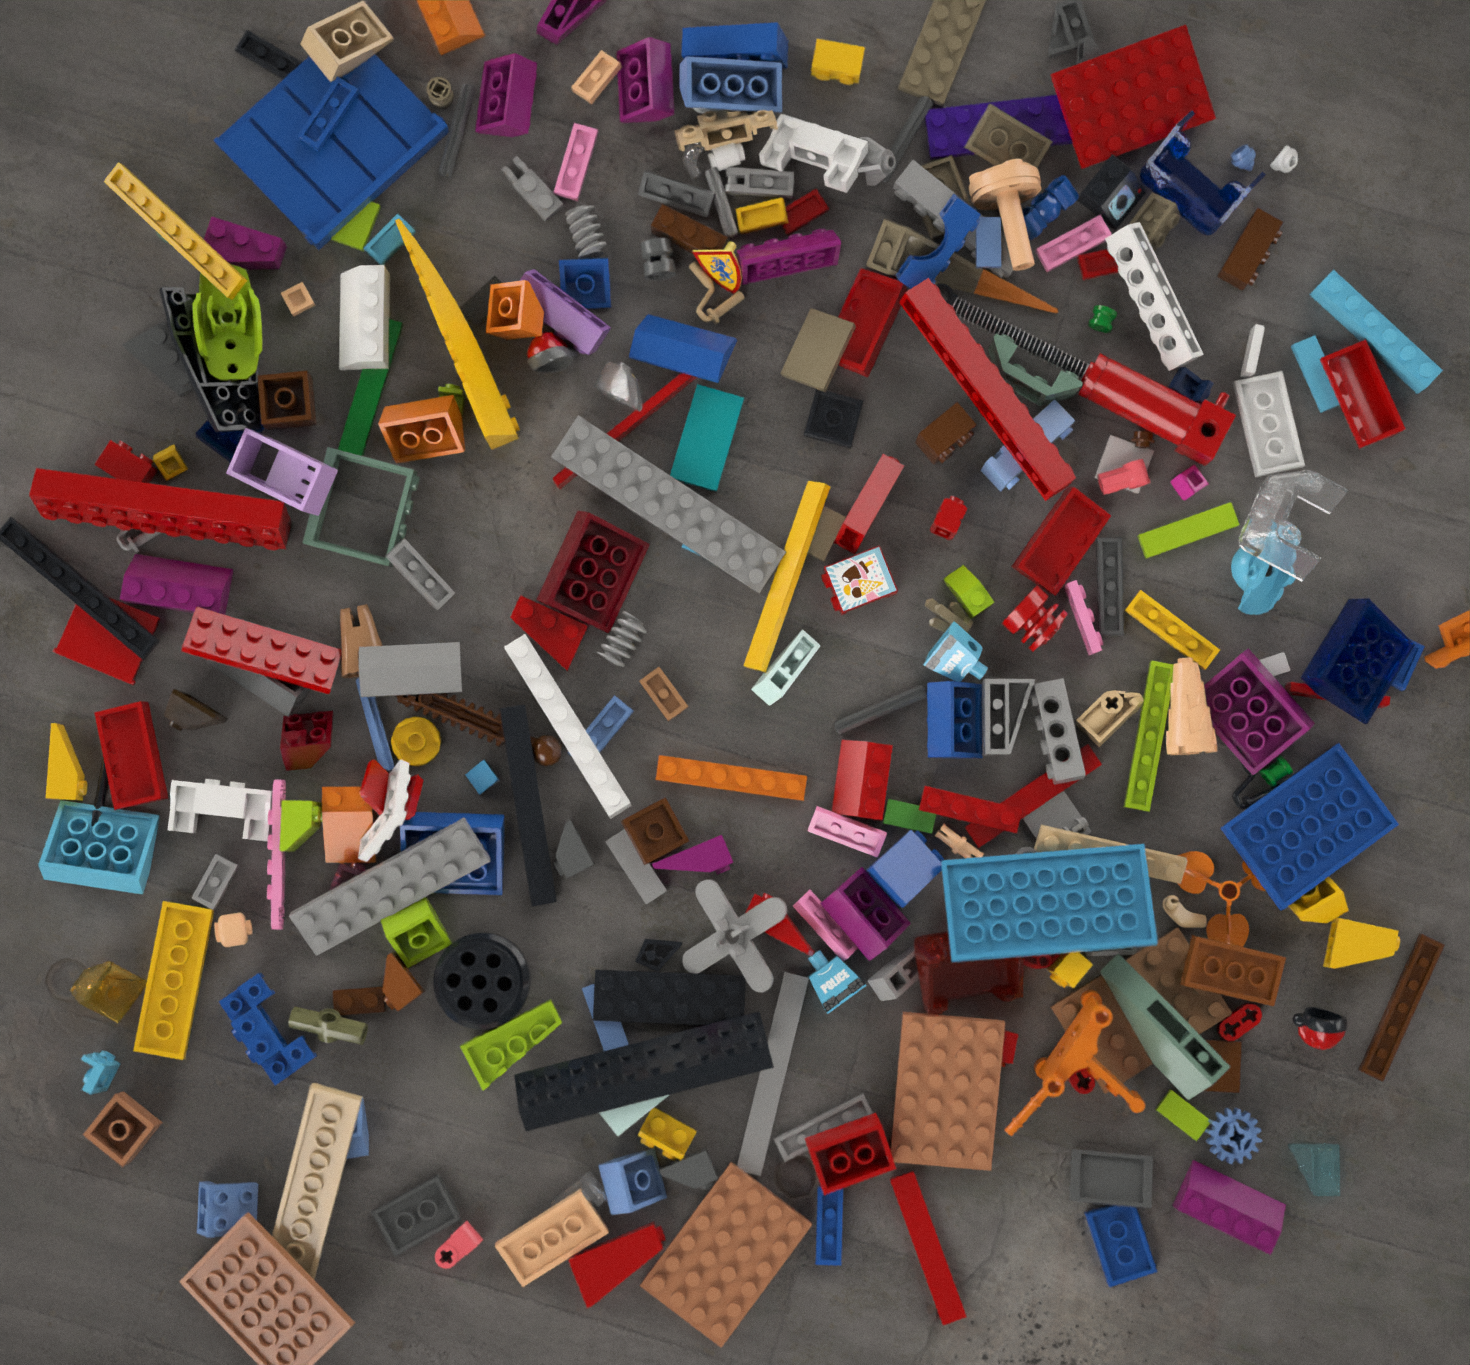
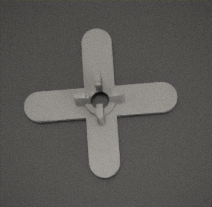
M710 879L701 881L696 887V897L717 932L684 953L682 959L684 968L690 973L697 974L731 954L749 986L756 992L767 991L773 984V975L752 939L786 917L787 906L785 902L778 897H771L738 918L720 886ZM729 929L735 930L730 933L733 938L739 935L737 943L731 944L727 941L726 932Z

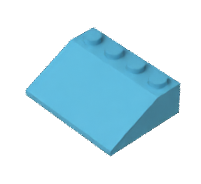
M60 800L38 865L43 879L143 894L150 874L160 816L123 809L114 810V808L103 806L96 809L94 805ZM92 811H100L102 814L98 822L91 826Z

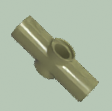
M295 1006L289 1018L290 1028L317 1034V1038L324 1043L342 1040L363 1045L368 1033V1024L342 1018L340 1013L334 1009H324L317 1012Z

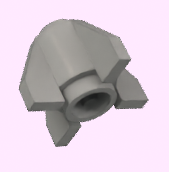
M860 137L859 139L868 141L869 152L857 170L858 173H866L867 186H875L893 171L896 159L890 149H885L869 137Z

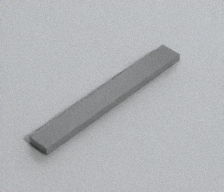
M784 972L767 1041L774 1068L763 1070L759 1073L737 1166L746 1173L761 1176L809 981L808 977Z

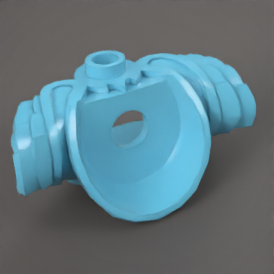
M1275 523L1270 524L1264 542L1246 544L1237 550L1232 558V576L1237 585L1244 591L1238 609L1245 614L1261 615L1267 613L1283 595L1284 587L1291 585L1297 576L1293 563L1297 558L1296 546L1298 542L1290 531ZM1269 565H1271L1272 573L1266 577Z

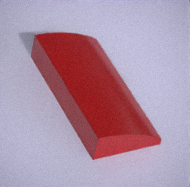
M860 268L838 318L856 325L838 364L839 366L869 377L900 310L901 305L899 302L904 293L908 291L905 284Z
M1366 339L1319 359L1359 449L1399 434L1406 429Z
M1074 486L1067 487L1011 567L1045 591L1056 596L1111 515Z
M139 701L94 712L114 810L169 799L149 702Z

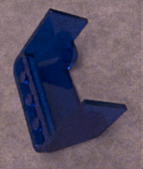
M1190 111L1176 124L1142 167L1140 179L1155 194L1176 203L1180 216L1200 233L1212 235L1242 204L1266 174L1262 171L1248 187L1239 181H1230L1220 189L1185 158L1191 150V141L1182 130L1195 115L1193 111Z

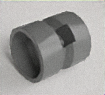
M654 238L640 244L642 259L646 260L643 264L646 280H665L676 275L675 262L670 258L673 255L671 239Z

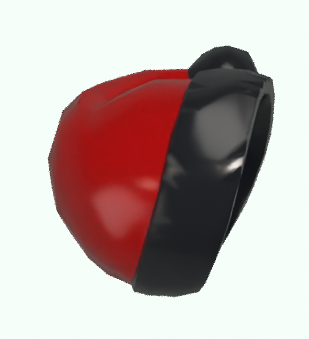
M1308 1007L1304 1013L1294 1014L1292 1019L1293 1023L1298 1026V1033L1301 1039L1310 1047L1318 1050L1333 1048L1343 1039L1347 1030L1346 1017L1318 1007Z

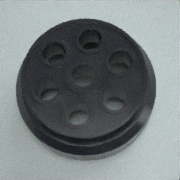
M474 933L459 938L445 949L435 967L433 986L438 1004L450 1019L470 1029L485 1030L508 1022L522 1009L530 992L531 973L524 954L512 941L494 933ZM467 951L475 955L476 961L472 966H468L463 962V955ZM492 953L498 954L501 958V964L497 968L491 967L488 963V957ZM457 973L460 975L461 984L458 987L450 985V974ZM478 974L483 975L487 980V984L483 989H479L474 985V978ZM502 976H507L511 979L512 987L510 990L506 991L500 988L499 980ZM462 996H468L472 1000V1007L469 1010L461 1008L459 1002ZM487 998H494L497 1001L498 1007L496 1011L490 1012L485 1008Z

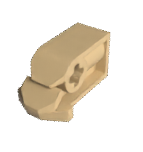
M1117 690L1107 691L1076 720V726L1100 747L1140 709L1144 703L1142 695L1140 693H1125V691ZM1107 702L1111 704L1116 702V709L1113 707L1108 709Z

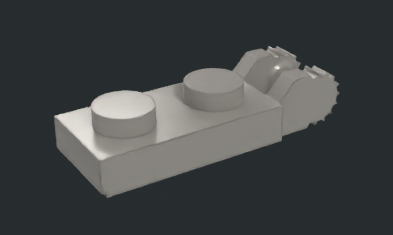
M516 156L513 158V162L524 173L523 176L517 179L511 169L506 166L501 170L513 184L514 189L546 222L564 205L531 168L529 169Z

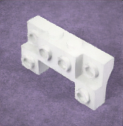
M781 114L777 119L778 129L774 130L773 128L769 140L759 153L761 165L783 171L790 159L793 158L826 169L827 171L824 174L825 186L847 193L858 177V167L869 152L868 141Z
M205 779V784L172 780L168 830L196 833L198 815L207 814L243 818L245 823L242 839L268 841V835L272 834V825H268V811L272 810L273 791L245 788V783L230 782V786L220 785V780Z

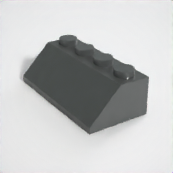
M206 660V663L288 717L302 704L311 690L213 660Z

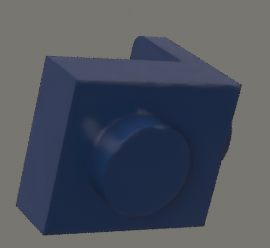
M1179 367L1168 388L1201 404L1209 397L1210 389L1214 383L1211 380H1202L1186 367Z

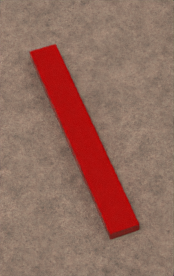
M680 373L607 434L619 442L697 377ZM565 467L553 477L554 484L560 490L573 480L577 474Z

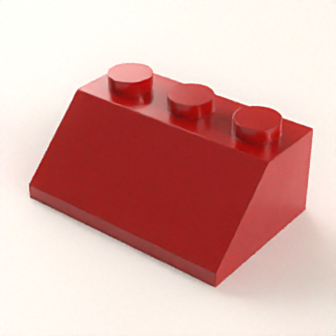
M841 740L832 812L850 817L883 820L893 745Z

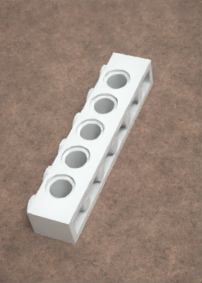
M1141 223L1129 224L1105 238L1108 244V251L1115 258L1118 265L1119 274L1125 279L1129 288V294L1140 310V317L1150 331V338L1161 354L1162 363L1171 371L1204 355ZM1130 249L1133 252V258H1131L1129 255ZM1140 271H1142L1144 275L1143 280L1140 278ZM1151 293L1154 295V303L1150 298ZM1161 315L1165 318V325L1161 321ZM1172 337L1176 341V346L1172 344Z

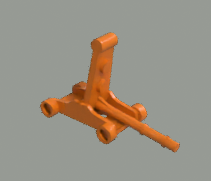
M1088 989L1082 993L1080 1001L1083 1007L1050 1056L1048 1058H1039L1035 1062L1034 1070L1037 1076L1043 1079V1087L1034 1097L1030 1098L1031 1100L1015 1118H1012L1011 1123L1004 1129L1010 1136H1013L1019 1128L1023 1127L1025 1121L1038 1107H1041L1042 1102L1048 1096H1060L1064 1091V1083L1075 1071L1087 1068V1066L1089 1067L1087 1071L1096 1080L1103 1079L1107 1083L1105 1087L1115 1097L1118 1095L1122 1096L1134 1113H1140L1144 1110L1145 1103L1139 1093L1135 1090L1130 1091L1093 1056L1098 1052L1097 1038L1102 1028L1108 1026L1112 1021V1013L1107 1006L1102 1005V998L1097 991Z

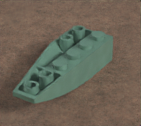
M1119 954L1100 970L1101 975L1152 1063L1187 1100L1213 1085L1230 1068L1195 1029Z

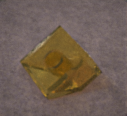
M106 961L85 969L69 991L80 1005L119 1023L146 987L147 980L111 961Z

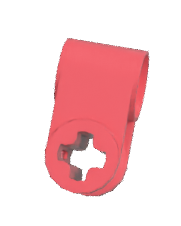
M466 1221L438 1248L435 1254V1261L441 1268H451L484 1239ZM443 1250L445 1252H448L449 1250L453 1252V1255L451 1256V1259L453 1261H451L450 1259H447L445 1261L442 1258L445 1254Z

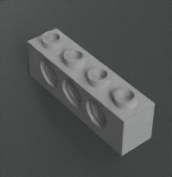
M1064 678L1034 684L1033 691L1030 692L1029 696L1032 707H1037L1038 716H1035L1037 730H1042L1044 740H1040L1043 755L1047 754L1049 764H1046L1048 779L1053 778L1054 785L1084 779L1086 774ZM1049 702L1054 703L1058 711L1048 713L1044 709V705ZM1054 726L1061 728L1063 735L1059 738L1053 737L1050 734V728ZM1060 750L1065 751L1068 754V760L1065 762L1058 761L1055 753Z

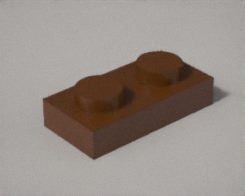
M383 986L333 990L334 1010H337L340 1015L386 1012V1003L383 999L385 994L382 992Z

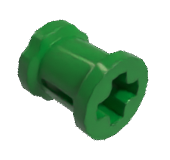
M1281 755L1277 756L1276 761L1267 768L1259 770L1262 778L1272 788L1284 776L1293 774L1291 766Z

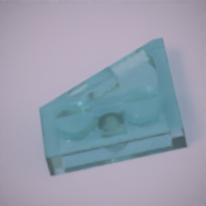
M1288 1143V1148L1294 1155L1298 1168L1302 1175H1304L1312 1195L1340 1196L1339 1144Z

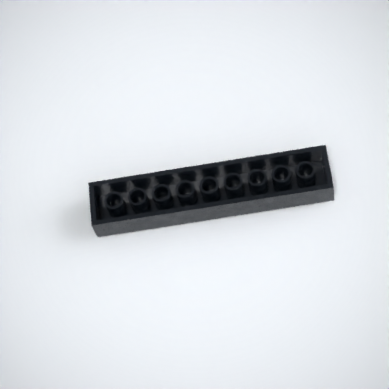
M760 1011L514 1074L518 1111L527 1132L771 1069L774 1066Z

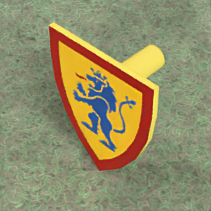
M729 241L723 250H693L692 252L696 260L713 281L730 293H737L741 286L742 273L739 262L734 254L737 247L734 242Z

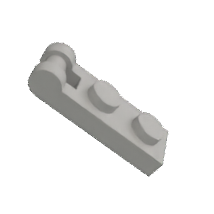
M728 167L726 169L728 183L725 185V193L727 195L792 199L794 172ZM738 178H745L744 185L737 184Z

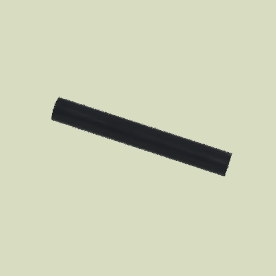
M102 758L94 801L96 809L104 807L108 787L104 758ZM92 811L91 826L98 822L102 814L100 811Z

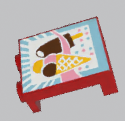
M880 545L825 566L823 569L824 574L821 575L825 588H830L834 596L830 598L835 612L840 611L841 616L879 599L896 595L898 592Z

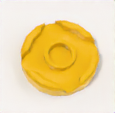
M416 716L406 718L396 726L391 738L392 750L396 757L416 767L427 765L434 760L440 751L442 742L440 732L435 724L426 718Z

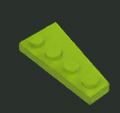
M550 999L510 1019L508 1022L461 1044L460 1048L482 1090L484 1091L495 1079L504 1074L510 1066L525 1056L531 1048L540 1043L561 1025L562 1020Z

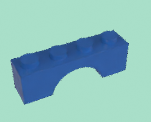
M954 193L939 213L945 227L944 238L940 246L934 252L925 256L909 255L895 274L897 279L910 289L927 278L935 284L936 280L934 279L939 272H944L951 262L949 258L954 251L958 252L965 243L964 238L967 233L974 231L980 222L979 217L981 214L978 210Z

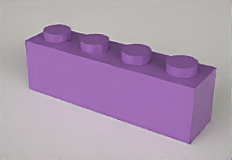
M535 269L526 271L520 281L527 280L530 282L544 311L543 324H548L552 327L558 337L573 343V347L578 352L587 355L596 352L611 327Z

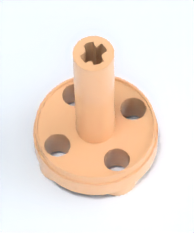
M1012 159L972 174L969 177L971 200L974 207L980 210L999 209L1013 270H1025L1034 266L1035 263L1021 203L1035 197L1041 191V178L1038 168L1023 162L1022 159Z

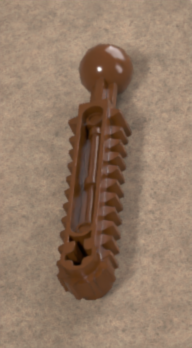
M439 693L420 694L419 698L412 695L408 697L407 695H396L398 703L404 704L407 708L414 706V711L416 712L423 708V714L428 716L432 712V718L435 720L442 716L441 722L444 724L451 720V726L455 728L460 723V730L463 732L469 727V734L472 736L478 731V738L480 739L487 735V742L492 743L495 739L496 746L498 747L505 743L500 713L496 718H493L494 712L491 710L485 715L484 707L481 706L477 711L475 710L474 703L466 707V700L462 699L457 703V696L454 694L449 699L448 693H441L440 695ZM542 735L538 738L530 736L533 757L537 764L547 767L559 761L562 755V746L557 738L551 735Z

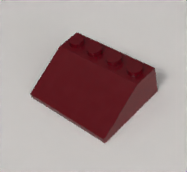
M577 511L536 600L601 631L610 633L650 544L590 512Z

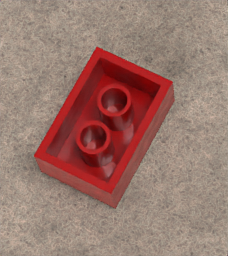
M876 1112L804 1138L824 1195L896 1169L882 1124Z

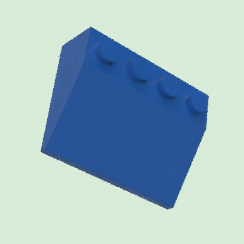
M416 812L415 816L409 820H404L402 825H400L402 852L458 820L465 818L490 856V862L433 893L503 894L504 814Z

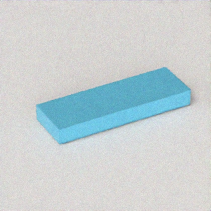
M1314 335L1293 344L1291 349L1320 413L1339 406V402L1319 360L1324 357V354L1316 336Z

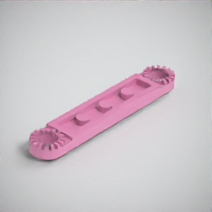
M274 780L272 810L268 811V825H272V835H268V850H272V860H268L267 873L272 875L271 884L267 886V899L271 900L272 930L283 929L284 919L282 917H285V915H282L285 913L283 905L285 903V851H279L282 800L286 798L284 794L286 793L284 791L286 790L285 780Z

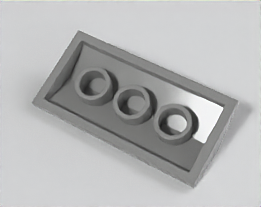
M460 642L359 647L361 697L462 692Z

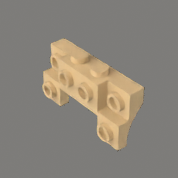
M738 110L707 111L703 115L697 116L698 125H685L681 129L675 130L679 150L685 151L684 145L700 142L702 147L704 146L705 151L731 143L738 144L753 140L752 132L756 135L758 128L769 126L770 129L774 128V130H777L778 127L772 110L752 111V113L748 114L747 111Z

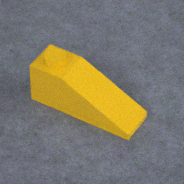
M51 723L46 798L83 801V795L87 793V781L84 780L83 770L64 725Z

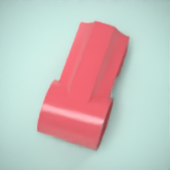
M1143 459L1126 463L1121 468L1097 475L1103 495L1126 488L1135 489L1151 483Z

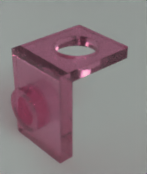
M351 862V865L340 863L329 891L340 885L345 871L358 876L365 872L366 867L355 862Z

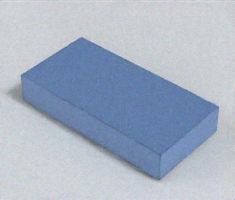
M979 217L980 222L975 229L976 268H1001V217Z

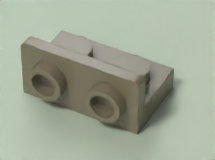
M1152 192L1129 224L1141 223L1155 252L1157 248L1163 245L1165 237L1170 230L1177 226L1180 220V213L1176 203Z

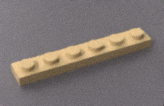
M1041 825L1034 848L1037 852H1050L1129 844ZM1145 848L1149 877L1181 884L1188 862L1186 857Z

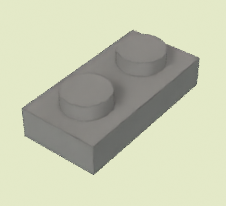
M215 854L192 899L212 910H216L240 865L219 854Z

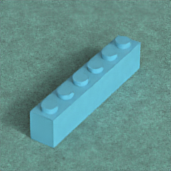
M1335 270L1309 294L1360 342L1366 339L1371 352L1416 394L1426 389L1443 371Z

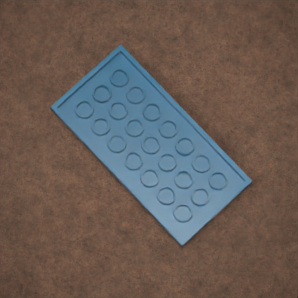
M1144 844L941 860L951 962L1157 946L1158 944Z

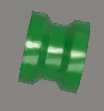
M1095 305L1093 308L1094 316L1089 320L1088 326L1102 333H1111L1113 328L1111 323L1116 319L1118 313L1109 307Z

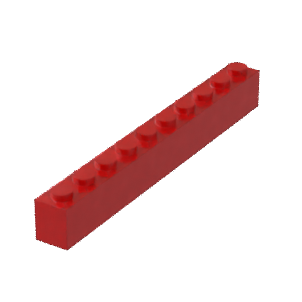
M927 278L905 292L899 302L1044 500L1047 501L1068 487L1076 479L1072 467L1061 458L1057 447L1050 443L1044 435L1043 428L1030 416L1028 408L1016 397L1012 386L1001 377L998 367L990 362L985 355L983 347L976 343L970 335L969 328L961 323L956 316L954 308L947 304L941 296L940 289Z

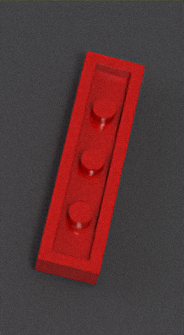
M924 786L918 809L919 811L1015 834L1018 831L1022 813L1021 808L929 786Z

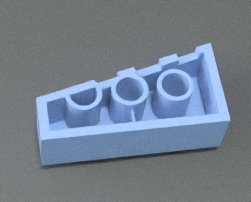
M1055 399L1033 418L1043 428L1044 435L1050 443H1053L1059 437L1062 440L1073 431L1070 426L1075 422ZM1003 446L994 457H990L985 462L980 471L1001 492L1005 487L1010 490L1020 480L1017 476L1023 470L1007 448Z

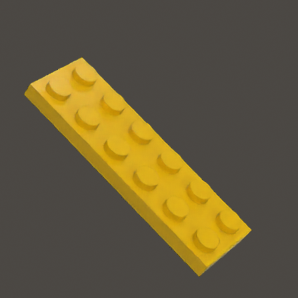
M163 901L133 1051L180 1060L186 1058L214 910Z

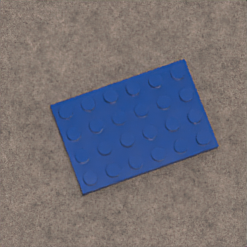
M1337 743L1220 828L1281 911L1399 824L1340 743Z

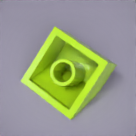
M282 800L279 851L295 852L320 828L322 822L320 802Z
M426 897L380 920L387 940L407 968L452 944L435 909Z

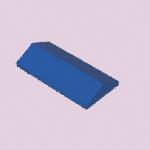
M648 314L635 329L629 357L630 359L719 383L737 339Z

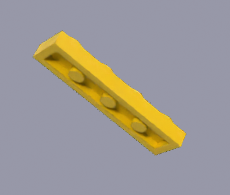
M1142 590L1136 594L1124 610L1185 657L1193 658V662H1197L1198 666L1203 670L1207 669L1220 651L1218 647Z

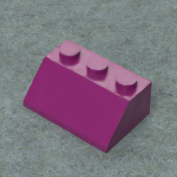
M648 37L616 51L617 61L622 66L617 73L620 122H652L674 115L671 43Z
M516 53L484 61L475 132L506 137L528 134L531 108L534 100V85L537 77L536 62Z
M863 867L859 868L820 903L869 961L885 950L911 924Z

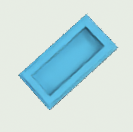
M399 214L364 247V250L380 265H384L404 245L395 220L400 219L412 236L416 233Z

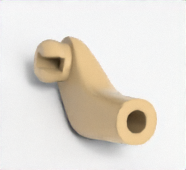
M1174 895L1164 898L1162 903L1163 909L1176 924L1184 928L1206 927V915L1186 910L1179 902L1178 897Z

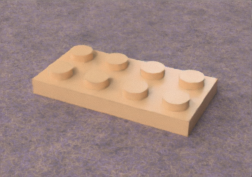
M579 1189L495 1242V1247L519 1283L524 1287L608 1234L609 1229L583 1190Z

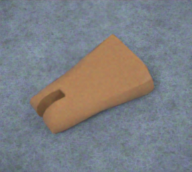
M368 604L357 606L360 626H355L350 607L340 611L342 678L359 677V647L383 646Z

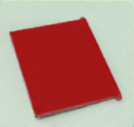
M110 598L154 635L161 618ZM77 604L73 609L57 648L53 649V652L131 685L136 683L134 679L143 660Z

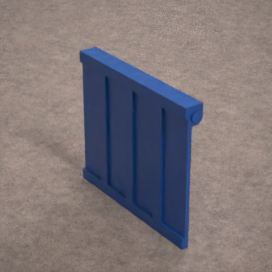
M376 54L350 73L340 77L359 90V94L320 152L300 141L297 137L334 82L329 81L310 56L222 135L214 139L215 144L304 234L306 241L310 245L313 244L318 251L365 206L373 202L449 133L445 120L441 116L433 114Z

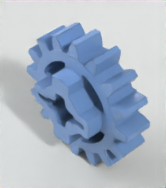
M1236 1107L1233 1113L1228 1108H1224V1115L1216 1112L1217 1120L1209 1119L1208 1121L1212 1125V1129H1205V1132L1211 1135L1210 1138L1205 1140L1206 1143L1213 1145L1209 1149L1210 1152L1213 1154L1218 1153L1217 1158L1222 1161L1226 1158V1162L1229 1164H1233L1234 1158L1240 1164L1243 1163L1244 1156L1252 1159L1250 1152L1252 1150L1258 1152L1255 1143L1262 1142V1139L1256 1137V1134L1262 1132V1130L1254 1127L1258 1121L1253 1117L1250 1118V1113L1247 1111L1241 1114V1109ZM1236 1119L1243 1121L1246 1127H1239V1123L1236 1122ZM1221 1145H1228L1231 1152L1225 1151Z

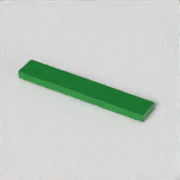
M389 319V369H362L338 450L360 456L364 455L403 328L402 322Z

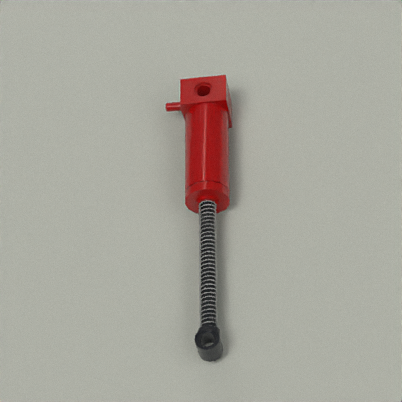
M936 284L940 292L946 295L947 304L954 308L956 316L958 315L959 318L962 317L963 320L966 319L968 322H972V325L976 324V327L980 326V329L984 328L985 331L988 330L993 335L996 333L1000 336L1005 334L1014 340V344L1018 345V348L1021 347L1022 350L1025 349L1027 352H1031V355L1035 354V357L1039 356V359L1043 358V361L1047 360L1048 363L1056 365V368L1060 367V370L1064 369L1065 372L1075 373L1083 382L1078 395L1086 399L1088 398V400L1176 444L1177 446L1174 451L1203 466H1206L1214 459L1236 417L1235 414L1224 409L1229 399L1227 393L1221 392L1215 404L1206 399L1199 404L1099 353L1095 362L1091 361L1090 364H1085L1084 361L1081 362L1080 359L1077 360L1076 357L1073 358L1072 355H1067V352L1063 353V350L1060 351L1059 348L1056 349L1055 346L1052 347L1050 346L1051 344L1048 345L1046 342H1042V339L1038 340V337L1034 338V335L1030 336L1029 333L1026 334L1025 331L1022 332L1021 329H1016L1017 326L1013 327L1012 324L1009 325L1008 322L1005 323L1004 320L1001 321L1000 318L997 319L995 318L996 316L993 317L991 316L992 314L989 315L987 312H983V309L979 310V307L975 308V305L967 304L966 301L964 302L962 299H959V295L954 293L947 284ZM1201 429L1207 431L1209 437L1204 436Z

